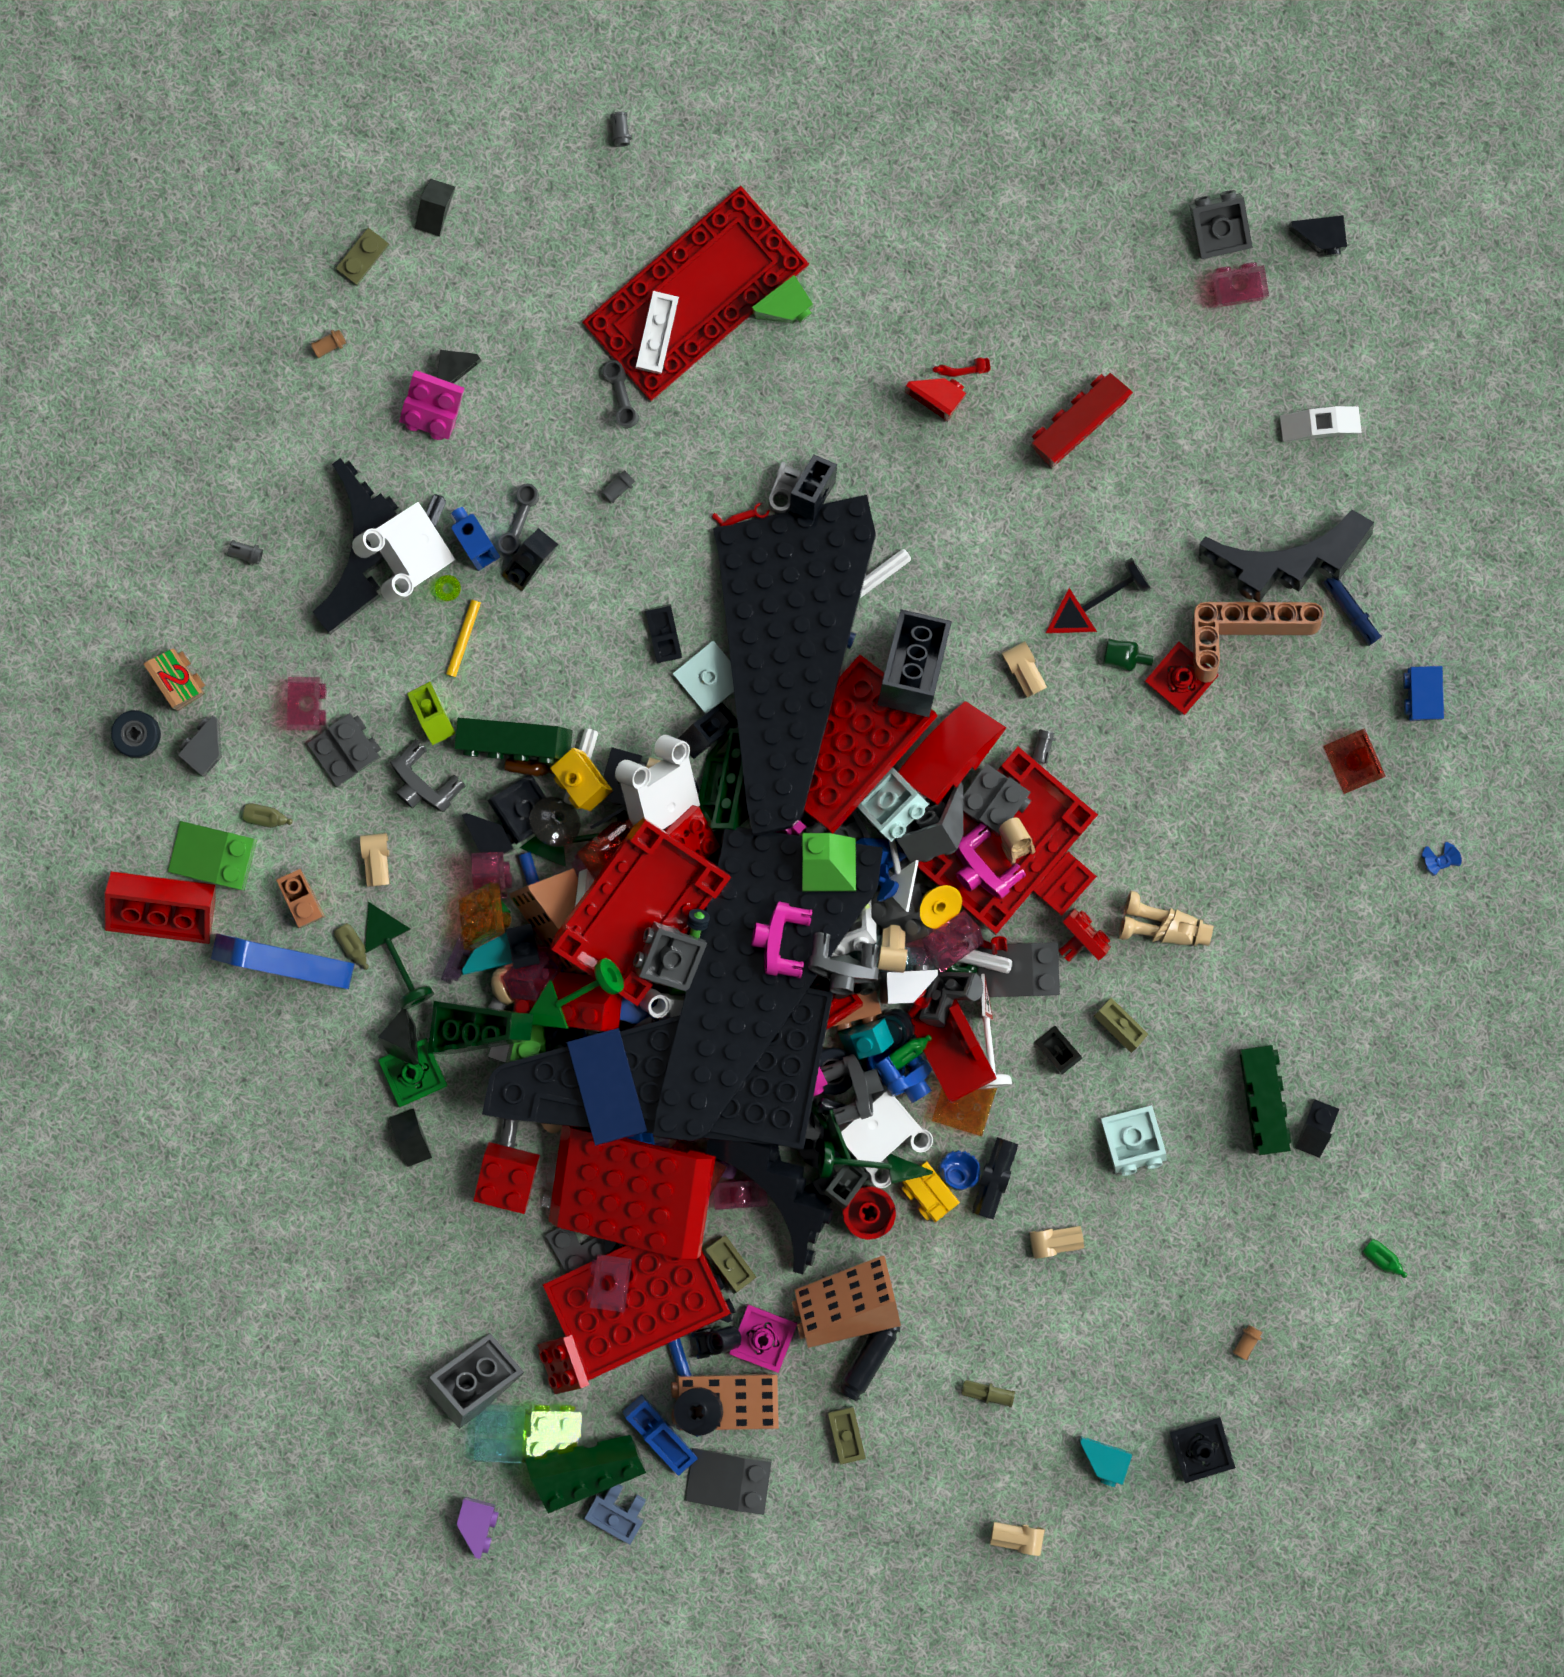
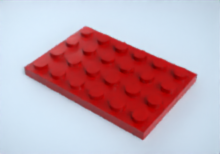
M859 655L839 677L804 812L832 834L938 716L932 709L930 716L925 717L878 706L885 673L862 655Z
M626 1245L543 1284L565 1336L572 1335L588 1381L731 1314L702 1250L701 1256L698 1259H680Z

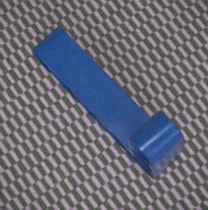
M216 933L211 955L212 960L345 989L350 987L355 964Z

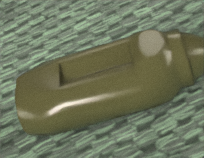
M254 803L245 805L243 820L247 823L268 828L281 826L286 823L291 825L293 823L292 819H287L283 813H280L275 808Z
M346 923L334 931L335 938L346 956L355 961V963L362 965L364 970H367L369 965L366 964L365 946L354 928Z

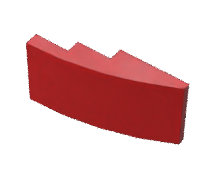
M964 701L927 736L898 773L919 794L938 805L952 785L957 788L971 768L977 769L1006 730V727L967 701Z

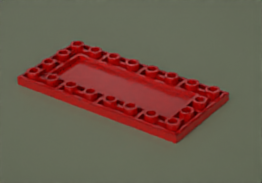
M740 185L582 323L611 357L622 364L626 374L652 402L752 315V307L793 275L795 277L809 266V263ZM653 291L679 297L661 375L635 369Z

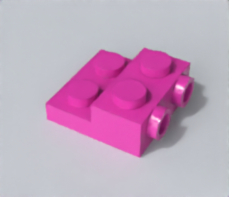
M415 370L399 422L405 424L408 430L418 431L420 429L430 433L433 439L442 440L445 438L449 440L456 424L465 388Z

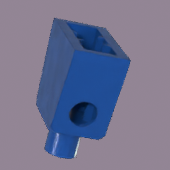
M459 507L451 512L450 517L455 523L451 528L478 571L501 558L474 514L468 516L464 507Z

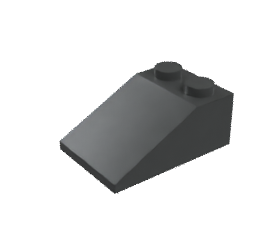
M962 782L957 788L952 785L938 805L925 798L929 805L925 808L924 815L919 819H914L906 827L905 834L897 838L898 843L911 863L915 860H918V862H928L936 856L942 854L950 855L958 849L963 837Z
M1058 942L1007 944V952L997 950L996 956L1009 958L1012 961L1009 973L978 967L980 978L981 974H985L989 997L1060 995ZM978 946V951L992 954V950Z
M490 1333L431 1375L426 1391L460 1429L484 1411L521 1377L524 1371Z
M693 1448V1452L698 1459L690 1467L686 1501L764 1515L772 1459Z

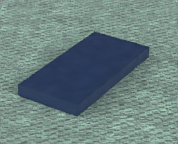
M619 1028L567 1042L595 1146L647 1132Z

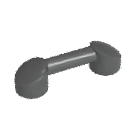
M611 360L604 365L603 375L611 384H614L621 407L616 413V421L622 428H632L638 423L639 415L630 405L624 384L627 374L619 361Z
M523 484L517 490V498L521 505L510 533L503 534L498 540L499 549L505 554H515L522 544L519 537L529 510L539 501V492L532 484Z

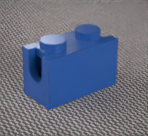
M1424 666L1408 668V673L1403 674L1404 689H1408V699L1404 700V714L1409 715V721L1444 719L1443 667Z

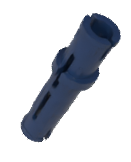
M1327 578V580L1322 582L1352 622L1350 624L1351 627L1357 629L1368 646L1382 637L1368 617L1370 615L1367 612H1363L1340 580Z

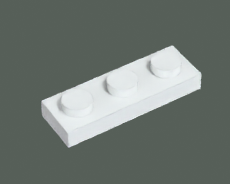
M653 291L635 369L661 375L679 297Z

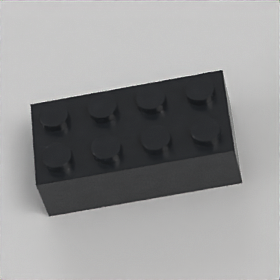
M900 609L878 706L925 717L930 716L952 621Z

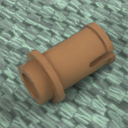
M331 330V334L311 343V346L317 357L321 358L337 348L342 349V345L346 344V340L340 330Z
M1248 1325L1246 1329L1243 1328L1244 1334L1235 1350H1233L1234 1354L1245 1360L1249 1359L1248 1357L1257 1341L1262 1340L1260 1336L1263 1332L1251 1325Z

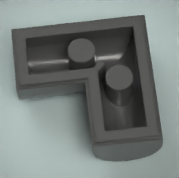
M938 971V976L931 982L926 998L931 997L932 999L928 1007L922 1009L919 1019L930 1026L944 1028L950 1013L949 1008L952 1007L954 1000L976 1001L983 994V982L980 976L976 973Z

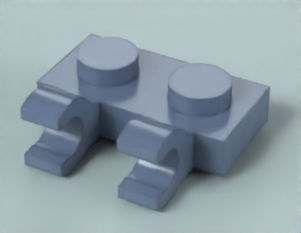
M619 1484L610 1488L605 1498L597 1495L584 1519L630 1545L644 1521L637 1516L646 1499L636 1495L629 1510L626 1511L614 1504L623 1488Z

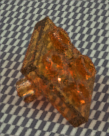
M490 882L458 900L464 950L473 951L505 933L504 929L508 928L511 924V914L509 912H502L499 883Z
M941 1087L931 1121L982 1136L997 1088L977 1089L971 1094H967L954 1101V1103H949ZM976 1103L980 1104V1106H981V1108H980L979 1111H977V1109H979V1106L977 1105V1106L975 1107V1104H976ZM959 1112H960L961 1114H964V1115H959V1116H958L959 1118L964 1117V1118L961 1119V1120H959V1119L957 1118V1113H959Z

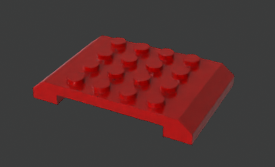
M1019 746L997 771L1007 778H1012L1031 792L1027 797L1031 800L1023 813L1017 811L1013 817L1020 819L1030 835L1035 848L1034 854L1028 853L1016 859V863L1020 868L1013 875H1016L1023 869L1026 876L1013 885L1005 897L998 899L980 885L971 892L961 885L956 877V873L964 866L955 852L950 855L942 854L936 856L928 862H918L917 869L937 886L947 885L956 888L962 897V907L994 935L1001 930L1021 904L1098 816L1095 811ZM963 813V837L979 824L965 813ZM984 828V830H983L982 832H980L978 835H981V834H982L983 832H985L987 829ZM991 833L989 838L975 848V852L991 871L1000 877L1013 864H1010L1003 852L1001 836L997 837Z
M643 817L633 826L562 924L550 947L554 952L595 979L594 968L596 963L604 958L610 959L620 970L624 981V988L618 994L638 1006L653 986L651 980L639 977L635 971L636 967L633 966L635 954L638 951L642 952L645 945L643 942L645 929L647 927L651 928L653 922H657L687 934L690 929L687 925L689 912L693 909L704 910L712 898H717L731 876Z
M562 1125L548 1221L558 1228L680 1259H698L701 1256L716 1156L692 1150L685 1153L629 1138L595 1146L590 1128Z

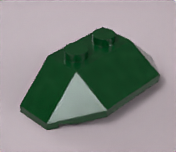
M729 728L725 733L726 736L715 745L706 758L699 794L700 806L698 807H700L708 822V826L712 830H736L737 827L749 818L738 728Z

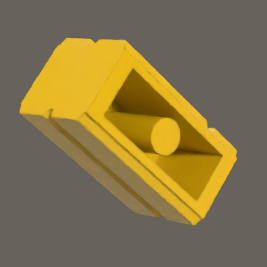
M925 1161L920 1166L932 1170L933 1174L902 1181L905 1185L901 1189L910 1200L913 1198L918 1200L921 1204L918 1210L927 1221L932 1218L934 1222H937L960 1202L930 1164Z

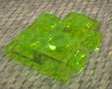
M535 1404L534 1409H525L522 1462L526 1463L524 1458L533 1456L535 1460L546 1458L547 1453L555 1451L558 1452V1455L572 1452L573 1447H577V1439H581L582 1412L575 1410L573 1405H560L559 1410L550 1409V1405Z

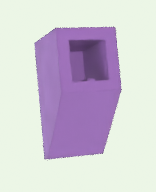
M465 1497L457 1521V1527L474 1557L480 1559L482 1553L488 1554L492 1538L487 1537L490 1527L495 1528L499 1512L494 1511L495 1504Z

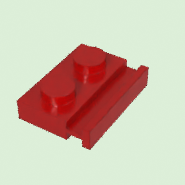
M1067 851L1033 891L1062 916L1097 876Z

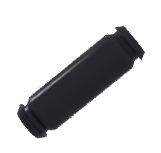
M900 1326L869 1333L842 1378V1385H838L839 1392L854 1401L861 1399L859 1396L865 1393L897 1339L896 1334L901 1329Z

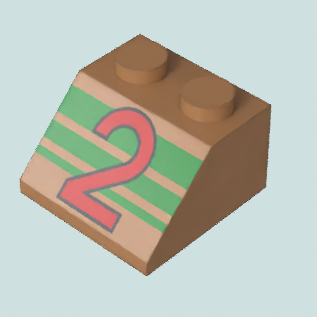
M173 648L145 662L144 666L171 707L180 711L203 696L205 693L202 688L206 685L198 673L193 675L187 667L191 662L183 651L178 653Z

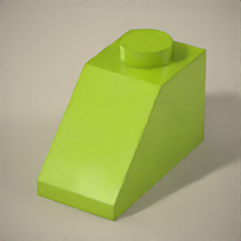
M431 682L407 693L418 720L432 745L456 734Z

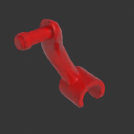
M980 357L974 359L975 366L951 368L946 365L935 366L933 371L940 375L957 377L973 373H987L991 370L989 358Z
M758 503L754 509L730 516L725 521L717 513H714L711 517L720 526H727L752 517L765 518L769 515L770 510L764 515H759L757 508L762 503Z
M965 928L964 932L954 934L956 940L967 936L974 945L992 950L993 955H997V950L1008 951L1007 939L1003 936H996L989 942L981 939L969 928Z
M926 989L907 1012L912 1017L911 1020H913L921 1008L928 1007L932 999L931 997H922Z

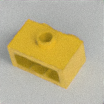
M572 748L550 768L556 775L554 777L555 782L562 789H566L570 795L568 797L569 801L577 809L581 808L591 811L613 791L587 754L582 750Z

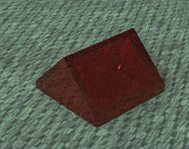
M1365 728L1323 746L1344 794L1386 777Z

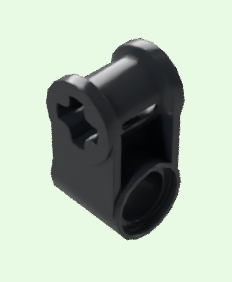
M734 1326L712 1327L691 1333V1337L695 1338L698 1350L697 1359L711 1357L736 1349L741 1345L742 1341L740 1331Z

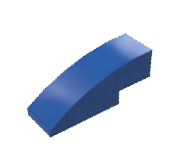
M642 1394L622 1411L631 1425L678 1476L698 1459L682 1438Z

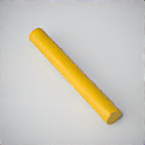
M472 599L470 601L446 672L447 675L453 677L457 675L481 602Z

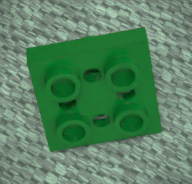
M427 1038L417 1042L419 1064H405L403 1060L390 1054L378 1059L399 1108L448 1086L435 1055L428 1054L429 1041ZM424 1063L429 1065V1069L427 1071L423 1070V1068L427 1069V1066ZM419 1081L422 1082V1087H421L420 1089L416 1088V1086H417V1087H420L421 1084H419V1083H418V1084H415V1083H417V1082H419Z

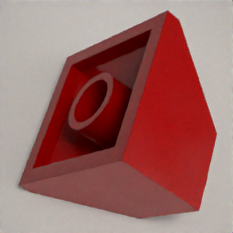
M945 378L909 381L905 387L906 394L947 422L966 396V392L963 391L965 387L954 379L950 381Z

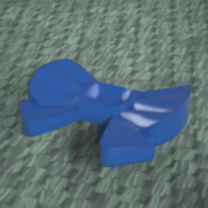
M1445 842L1444 855L1437 857L1428 846L1425 847L1422 853L1426 869L1432 876L1437 875L1440 869L1447 868L1450 865L1460 866L1462 864L1459 850L1449 842Z
M886 864L880 867L878 886H881V890L877 897V901L880 902L894 896L899 887L898 882L891 880L888 874L889 865Z

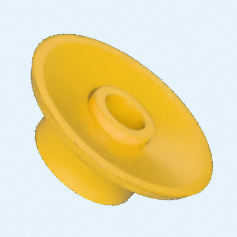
M947 885L938 886L928 891L920 905V918L924 925L932 929H940L951 924L960 913L962 907L961 894L956 888Z

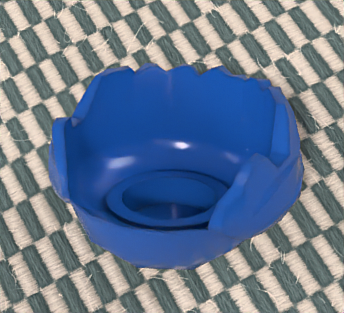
M951 1151L942 1158L938 1165V1172L940 1178L949 1188L955 1191H963L975 1186L979 1181L980 1164L975 1159V1156H971L966 1151Z

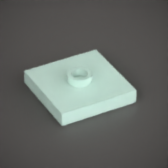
M714 641L710 642L673 673L705 714L734 692L731 661Z

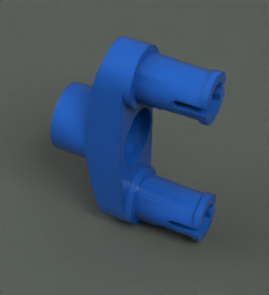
M921 1055L907 1064L910 1069L908 1070L909 1073L905 1076H901L889 1056L878 1062L875 1067L887 1083L886 1087L893 1097L905 1092L911 1103H914L932 1091L925 1081L932 1068L926 1059L923 1060Z

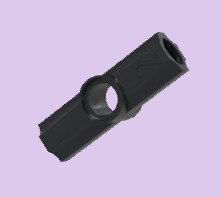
M999 1137L996 1138L989 1162L985 1164L984 1173L979 1182L980 1189L976 1196L972 1213L994 1220L1002 1193H1005L1011 1176L1010 1168L1018 1149L1017 1143Z

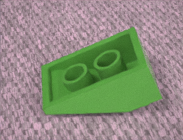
M180 821L168 872L245 891L257 839Z

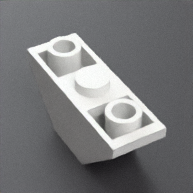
M1335 406L1280 415L1283 442L1361 433L1359 407Z

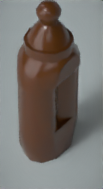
M507 758L505 763V770L513 773L535 777L548 773L554 774L545 763H539L537 760L526 762Z

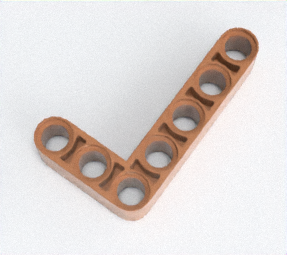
M1202 602L1198 604L1195 608L1192 622L1195 677L1201 682H1211L1216 678L1220 662L1219 635H1313L1320 630L1324 615L1323 609L1317 603ZM1207 616L1211 620L1204 621L1200 619V617ZM1227 616H1233V617H1235L1237 620H1236V621H1230V620H1228L1226 617H1227ZM1254 616H1259V617H1261L1263 620H1262V621H1256V620H1254L1252 617H1254ZM1285 616L1289 618V621H1282L1279 617ZM1311 616L1316 620L1308 621L1305 617ZM1201 640H1209L1211 644H1203ZM1205 663L1210 664L1212 668L1206 669L1201 665Z

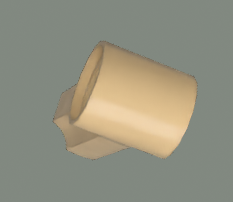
M1025 641L1001 653L1004 661L1006 660L1009 665V671L1015 675L1026 698L1047 688L1034 664L1036 662Z
M387 833L360 836L362 859L365 860L367 887L390 885Z
M890 925L888 928L883 929L877 968L879 970L904 973L907 960L905 931L898 925Z
M1081 1226L1029 1232L1034 1259L1051 1257L1060 1252L1084 1248Z
M994 1522L990 1545L1016 1549L1023 1554L1040 1556L1045 1529L1037 1527V1529L1028 1527L1029 1525L1016 1526Z

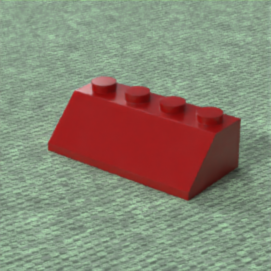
M1109 373L1106 377L1102 374L1099 375L1090 384L1093 388L1086 395L1080 392L1071 401L1073 406L1067 412L1063 409L1060 410L1051 419L1054 423L1048 429L1041 427L1032 436L1034 441L1030 446L1051 469L1132 396L1133 392L1113 374Z
M111 871L105 890V931L210 944L216 901V885Z
M533 969L516 992L514 1011L530 1013L549 980L552 981L558 1000L596 979L590 975ZM600 986L561 1006L567 1026L597 1031H609L619 1028L623 996L620 994L610 995Z

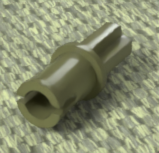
M965 1380L962 1386V1395L984 1400L985 1404L993 1402L1009 1406L1010 1408L1013 1405L1015 1391L994 1387L992 1383L985 1385Z

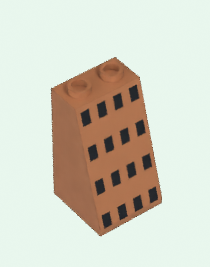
M574 868L509 893L511 900L528 923L532 924L536 934L565 973L574 970L576 974L585 972L554 952L550 947L557 931L575 908L578 878Z
M885 1256L874 1258L795 1290L797 1300L792 1301L795 1317L801 1316L802 1323H798L797 1327L800 1339L806 1338L808 1348L901 1326Z
M775 1374L675 1376V1382H671V1396L676 1398V1401L683 1392L692 1388L702 1387L710 1389L717 1394L722 1402L724 1413L720 1425L715 1430L779 1429L778 1379ZM694 1406V1409L696 1410V1413L694 1414L695 1417H703V1407L699 1406L696 1408ZM672 1409V1424L676 1425L677 1430H683L676 1423L674 1419V1409Z

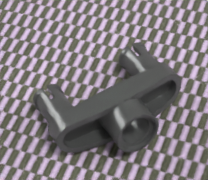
M415 739L400 756L396 755L390 762L395 772L404 782L396 794L412 809L423 800L433 808L445 812L451 805L450 801L466 785L461 780L459 781V778L455 775L439 791H434L412 771L411 766L427 752V749L423 745L420 746V742Z
M822 932L813 934L812 955L809 956L808 968L810 971L830 979V992L839 995L853 994L854 983H872L878 980L879 969L876 968L878 945L874 944L872 947L871 943L862 944L861 965L859 966L831 960L828 957L831 935L826 933L824 937Z
M854 1054L843 1057V1060L821 1067L827 1083L848 1075L853 1082L857 1096L855 1102L838 1109H833L838 1126L859 1118L863 1120L873 1116L872 1094L884 1090L877 1068L863 1072Z

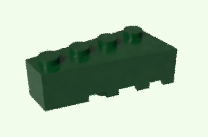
M458 717L454 749L463 751V756L478 757L480 752L488 753V758L503 759L504 755H510L516 761L528 762L530 757L538 758L539 763L554 764V760H560L571 750L573 730L559 726Z
M434 1001L428 1054L450 1055L530 1041L534 1014L455 1002Z
M1273 1045L1239 1049L1254 1154L1260 1156L1291 1151V1134L1285 1120L1287 1117L1286 1103L1282 1102L1281 1091H1284L1282 1076H1278L1276 1065H1280L1278 1050H1273Z
M631 1435L597 1442L595 1447L588 1448L583 1447V1445L573 1447L572 1452L559 1455L557 1451L547 1453L546 1458L537 1460L534 1459V1456L524 1458L530 1479L548 1514L646 1473L639 1450Z

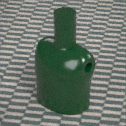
M1108 638L1103 665L1125 671H1133L1137 663L1152 666L1154 656L1139 653V646L1136 642Z

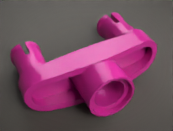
M979 823L970 833L962 837L958 849L955 851L964 866L956 873V877L961 885L970 892L980 885L992 896L1002 899L1010 892L1009 889L1024 878L1026 874L1022 869L1016 875H1013L1020 868L1017 863H1014L1000 877L991 871L975 852V848L991 836L988 829L981 835H978L986 827L984 824Z
M778 901L769 925L755 923L751 946L764 948L765 974L774 976L783 974L801 979L803 972L801 969L804 966V962L783 959L779 955L784 924L791 922L810 926L811 909L791 907L789 903Z

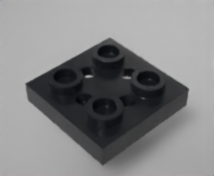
M1220 1416L1169 1431L1184 1483L1236 1468ZM1213 1442H1217V1443H1218V1448H1217V1445L1214 1444V1449H1213L1212 1443H1213Z

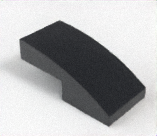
M671 604L645 609L656 662L661 663L682 658Z

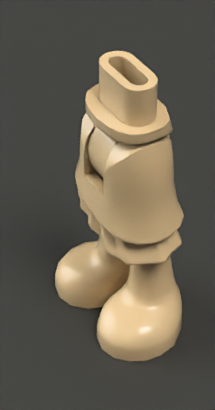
M1130 890L1123 914L1152 919L1161 922L1160 926L1152 925L1124 916L1120 925L1119 939L1127 940L1133 934L1152 936V942L1160 940V943L1193 945L1195 947L1198 944L1210 945L1214 926L1204 924L1203 920H1198L1178 909L1170 908L1168 911L1142 904L1140 902V895Z

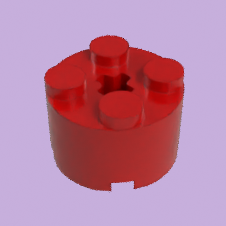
M873 1185L861 1186L845 1210L843 1209V1219L847 1228L855 1236L865 1240L877 1239L888 1233L893 1227L896 1219V1208L891 1196L885 1190ZM870 1205L874 1206L873 1211L876 1213V1216H870L869 1219H865V1213L862 1212V1209H868Z

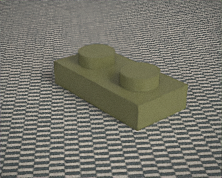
M368 227L336 267V270L358 285L387 249L389 243Z
M1112 998L1094 1015L1131 1053L1149 1035Z
M726 1235L703 1251L733 1294L757 1278Z
M854 1406L828 1412L840 1465L866 1459Z

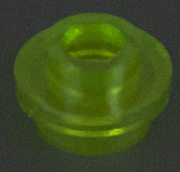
M444 575L436 581L435 593L441 600L453 601L460 595L461 584L456 577ZM447 583L453 586V590L450 593L443 591V586Z

